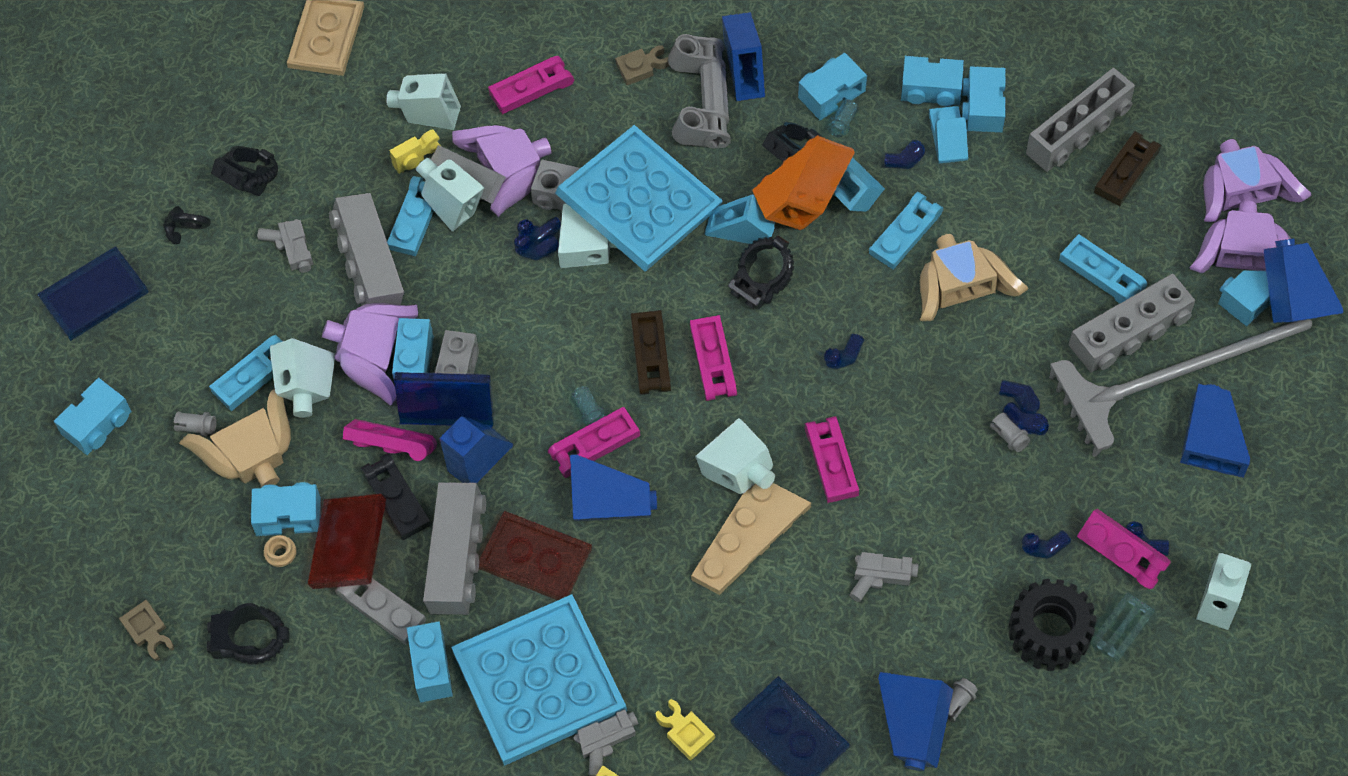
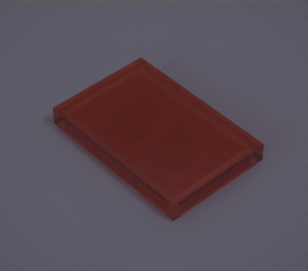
M382 494L324 499L308 579V585L312 589L371 584L386 498Z
M504 511L479 559V569L545 596L560 600L570 595L592 550V544Z

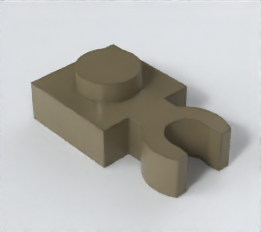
M663 46L654 47L646 55L643 49H639L615 58L616 65L626 85L653 76V68L665 69L670 66L668 57L664 59L656 58L664 54Z
M147 599L119 618L139 647L148 642V653L155 661L160 659L156 653V647L159 644H166L171 651L174 650L172 641L168 637L159 634L167 627Z

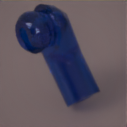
M913 140L900 154L885 153L884 168H913L925 154L924 145L918 140Z
M553 217L542 226H535L528 219H524L517 225L518 235L524 241L543 243L561 230V221L557 217Z
M519 235L514 240L517 254L533 260H540L559 249V243L554 235L540 243L530 241L527 235Z
M851 334L845 349H827L824 353L826 365L837 370L854 364L864 343V338L858 334Z
M1002 380L999 395L1014 398L1020 409L1026 414H1034L1039 410L1040 401L1031 386Z
M1013 402L1008 403L1003 409V413L1018 428L1026 430L1028 434L1044 435L1049 429L1047 418L1040 413L1023 412Z
M1133 521L1126 525L1127 530L1165 556L1169 555L1168 540L1149 539L1143 533V526L1139 522Z
M1060 530L1048 540L1039 539V536L1034 533H1027L1022 538V549L1029 556L1050 559L1071 543V539L1063 530Z

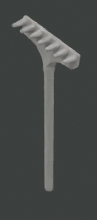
M1306 319L1288 323L1121 385L1116 384L1111 387L1095 385L1085 380L1076 370L1075 366L1067 360L1051 363L1049 378L1051 380L1055 377L1057 378L1058 385L1056 391L1061 392L1064 390L1065 398L1063 404L1068 405L1069 402L1071 403L1072 411L1070 416L1072 418L1078 416L1080 419L1078 430L1082 431L1085 428L1087 432L1085 443L1089 444L1092 441L1094 445L1092 456L1096 457L1102 450L1108 449L1113 445L1114 436L1110 431L1107 418L1110 408L1116 401L1130 394L1308 330L1312 327V320Z

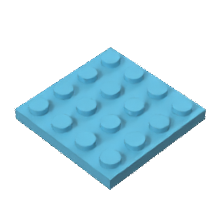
M635 125L560 184L555 192L558 197L645 272L705 221L723 202L721 198Z
M572 594L451 647L504 766L578 733L579 729L597 721L600 723L616 716L617 712L624 709L627 711L626 704Z

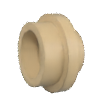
M282 535L274 536L265 544L264 557L272 566H286L294 560L297 551L296 546L289 537ZM280 548L286 549L283 555H275L276 550Z

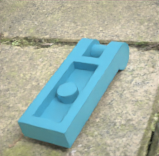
M413 176L411 178L408 193L387 241L390 250L412 256L417 255L434 210L425 199L418 198L425 184L421 177Z
M916 192L904 210L869 248V254L894 270L940 217L943 207L937 203L931 204L926 200V196ZM918 210L926 214L923 219L916 215Z
M1080 234L1060 254L1059 261L1113 296L1119 304L1147 287V281L1141 275ZM1123 280L1127 283V286L1123 287L1119 282Z
M277 335L268 338L209 386L211 392L230 411H233L273 378L272 362L267 357L271 355L270 346L283 341Z

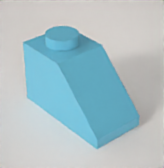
M752 194L718 206L709 216L705 235L752 244L758 238L772 237L775 222L765 219L755 196Z
M1244 270L1235 279L1233 277L1228 278L1220 288L1222 294L1218 304L1246 327L1271 304L1266 271Z

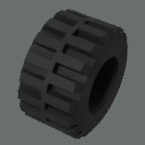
M1043 579L1041 586L1037 582L1030 584L1028 591L1023 589L1013 606L1008 626L1010 628L1008 633L1009 639L1014 640L1012 647L1016 653L1020 650L1023 651L1021 659L1026 663L1029 659L1034 660L1033 667L1040 669L1041 664L1047 665V671H1054L1055 666L1058 664L1061 670L1066 669L1070 661L1075 665L1080 661L1081 655L1084 656L1095 631L1096 616L1093 615V604H1086L1088 596L1084 591L1078 594L1076 592V585L1071 583L1069 587L1064 586V580L1057 579L1056 584H1051L1050 579ZM1042 613L1057 614L1066 620L1071 631L1062 636L1047 635L1038 629L1033 618Z

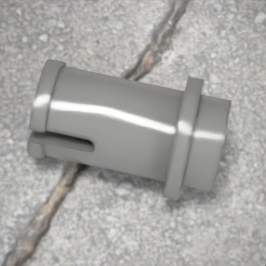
M178 411L175 414L174 423H179V425H174L176 432L201 433L202 437H207L208 434L213 435L216 430V417L211 416L209 412H204L201 415Z
M1001 413L993 419L994 423H991L990 427L1008 443L1007 447L1010 450L1020 452L1027 447L1030 438L1026 430H1021L1005 413Z
M965 678L953 683L954 689L947 718L951 722H955L957 716L969 701L976 699L975 694L978 689Z

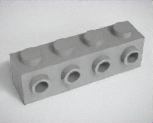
M1113 67L1031 132L1026 154L1046 172L1056 165L1061 166L1069 158L1070 153L1077 148L1079 150L1084 148L1095 133H1102L1108 128L1115 117L1118 115L1123 116L1129 111L1132 106L1131 100L1135 85Z
M366 193L335 198L333 210L329 212L331 227L337 230L338 248L340 253L345 254L346 273L349 279L353 278L355 284L354 296L357 304L361 303L362 306L371 303L401 305L404 290L371 194Z
M1172 273L1073 330L1069 346L1090 373L1098 368L1105 370L1114 364L1120 355L1124 353L1131 355L1146 340L1151 339L1154 341L1160 338L1170 326L1174 324L1180 326L1186 323L1192 316L1191 312L1196 300Z
M438 483L423 602L430 614L469 615L470 603L475 602L476 588L472 582L473 574L478 573L479 555L476 553L477 543H481L483 538L480 515L485 514L486 497L481 494L477 483Z

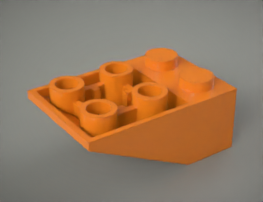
M818 135L807 141L801 150L787 158L772 174L765 176L761 183L752 189L765 219L798 230L807 227L824 213L855 153L854 149Z

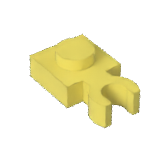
M433 129L429 130L420 139L417 140L414 136L389 150L392 164L399 174L405 170L416 168L424 160V155L434 153L437 146H441L438 143L440 138Z
M670 699L668 707L674 714L670 717H665L660 711H657L655 713L656 720L663 727H671V730L667 733V738L691 761L715 739V734L692 711L686 717H683L679 704Z

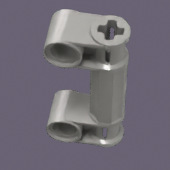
M682 34L676 39L668 56V63L675 71L696 73L701 76L703 109L695 107L682 109L672 128V136L680 144L708 148H725L731 142V137L727 133L729 114L726 64L722 60L724 43L721 39Z

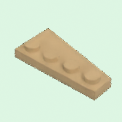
M774 483L767 489H762L757 484H754L743 493L691 575V580L720 595L748 568V565L770 547L771 543L781 534H784L794 521L811 508V502Z

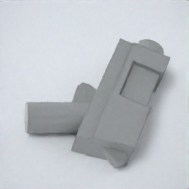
M295 219L294 221L278 223L280 230L259 228L258 240L275 242L278 250L285 248L292 271L299 269L300 272L304 273L311 270V265L314 264L310 251H308L306 246L307 240L301 220Z
M862 552L861 556L855 557L857 569L854 579L859 581L849 596L856 602H860L870 587L879 589L882 588L883 583L909 586L910 578L917 577L918 564H913L910 557L899 559L883 557V554Z
M624 709L617 712L616 716L600 723L597 721L578 730V734L574 736V741L581 745L583 758L590 756L589 776L597 775L603 766V757L613 753L611 746L636 735L633 726L637 725L638 721L634 712L627 714Z

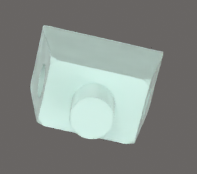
M447 74L407 75L403 78L400 91L389 90L387 94L388 107L401 108L408 123L454 130L461 105Z
M426 158L417 166L416 171L426 180L421 193L422 197L453 232L474 215L484 187L452 160H446L437 166L430 158Z
M563 204L558 249L560 268L608 264L610 248L617 247L568 204Z
M294 338L270 346L276 394L293 401L294 416L301 418L312 416V404L328 399L330 396L335 353Z
M739 418L696 455L703 476L738 494L745 493L754 484H757L762 489H767L775 479V474L770 471L773 463L768 448Z
M1223 553L1218 554L1212 565L1196 617L1197 620L1226 630L1229 629L1240 604L1251 563ZM1213 601L1224 602L1226 608L1216 607Z

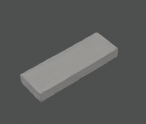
M439 145L431 158L437 166L446 160L454 161L484 187L481 199L493 204L506 178Z

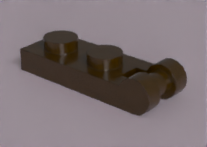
M1134 131L1096 184L1094 193L1120 207L1152 160L1158 155L1162 145L1155 141L1151 143L1143 139L1142 134Z
M662 311L631 313L640 395L649 394L650 390L661 389V392L671 391ZM659 371L660 377L648 378L647 372Z

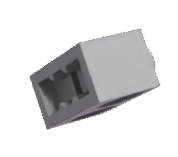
M541 159L531 187L533 204H537L538 207L545 210L553 208L563 210V204L566 203L555 194L557 187L580 168Z
M445 330L432 382L436 401L461 405L467 404L479 354L476 334Z

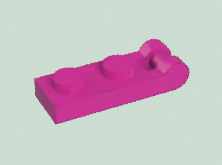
M554 56L489 86L488 90L503 115L558 88L563 89L572 85L574 77L570 71L564 69L565 64L561 57Z
M720 315L690 320V330L706 401L715 400V396L727 394V397L737 396L735 379ZM723 376L724 382L713 384L712 378Z
M622 407L553 444L548 449V453L554 461H558L560 472L567 478L571 476L569 451L575 449L578 453L577 455L595 461L639 437L640 430L625 407Z
M837 417L826 418V422L817 424L815 421L805 423V431L810 442L827 502L830 503L859 496V488ZM821 435H830V438L820 439Z
M357 419L347 424L343 430V439L353 441V444L356 446L382 447L383 451L387 453L406 452L416 461L423 460L437 447L436 439L431 435Z
M1095 509L1077 535L1079 539L1135 577L1141 585L1148 589L1155 587L1158 582L1157 576L1161 571H1165L1170 564V560L1165 555L1099 509ZM1143 557L1150 563L1147 569L1139 565Z

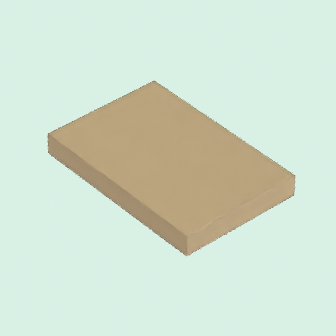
M306 0L287 60L288 68L344 76L364 10V2L355 0Z

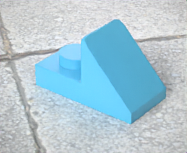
M959 106L929 109V119L938 163L968 160L966 119L960 116Z

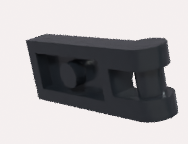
M389 453L380 456V461L372 465L367 463L360 467L363 476L402 540L431 525L429 518ZM387 471L390 477L380 482L377 476Z

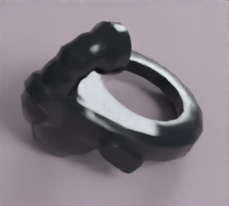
M177 206L168 213L163 227L165 228L168 240L172 244L177 245L180 244L181 235L179 232H174L176 227L204 229L210 226L211 220L205 216L184 213Z

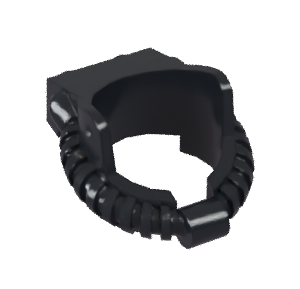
M785 122L768 133L762 146L784 162L803 148L789 138L802 141L805 138L810 140L817 135L820 137L822 135L814 129L808 130V128H804V126L796 123Z
M234 146L222 158L215 159L211 174L240 191L260 196L267 184L277 176L278 164L274 159V154L265 149L259 151V149L245 146ZM259 159L266 164L265 166L257 165L256 170L238 162L248 161L255 163Z
M776 236L774 239L773 237L758 238L752 244L749 243L748 247H745L744 253H741V258H739V270L728 285L731 289L730 293L737 299L740 297L746 300L745 304L753 310L755 307L760 309L764 304H770L774 296L773 294L776 293L777 295L780 291L782 292L791 281L790 277L793 276L794 260L793 255L790 254L791 250L787 249L789 242L780 236ZM773 247L778 249L784 263L780 274L775 279L768 281L769 283L753 281L749 273L751 266L757 260V253L761 250L773 249Z
M253 603L241 604L233 611L224 609L220 614L211 615V621L207 623L208 634H211V641H207V652L211 653L213 659L234 658L241 663L247 662V664L252 665L254 663L256 665L259 662L265 663L266 660L270 661L272 657L275 658L276 654L281 652L280 649H283V644L289 643V628L284 627L281 618L270 609H266L263 606L259 607ZM255 619L269 622L276 630V639H272L270 644L261 650L255 646H239L234 641L235 633L239 626Z

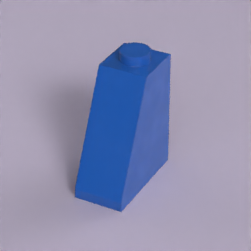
M751 12L722 16L724 43L736 101L765 97L762 46Z
M1293 238L1275 241L1276 247L1263 249L1273 323L1294 322L1343 313V307L1308 243L1295 244Z
M1198 384L1193 397L1180 463L1244 478L1250 463V457L1231 392L1212 384Z
M463 416L439 438L447 471L462 483H478L513 447V443L491 426Z
M570 455L574 521L650 518L651 510H657L656 490L650 491L648 482L579 455Z
M880 672L878 679L894 756L905 762L904 767L911 770L924 771L925 766L937 768L953 689L941 680Z

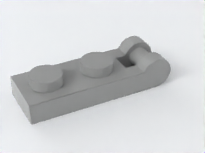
M356 566L350 572V579L345 584L341 583L336 588L335 593L406 645L408 642L407 627L423 625L426 617L371 578L362 568ZM362 585L367 590L360 597L355 594V591Z

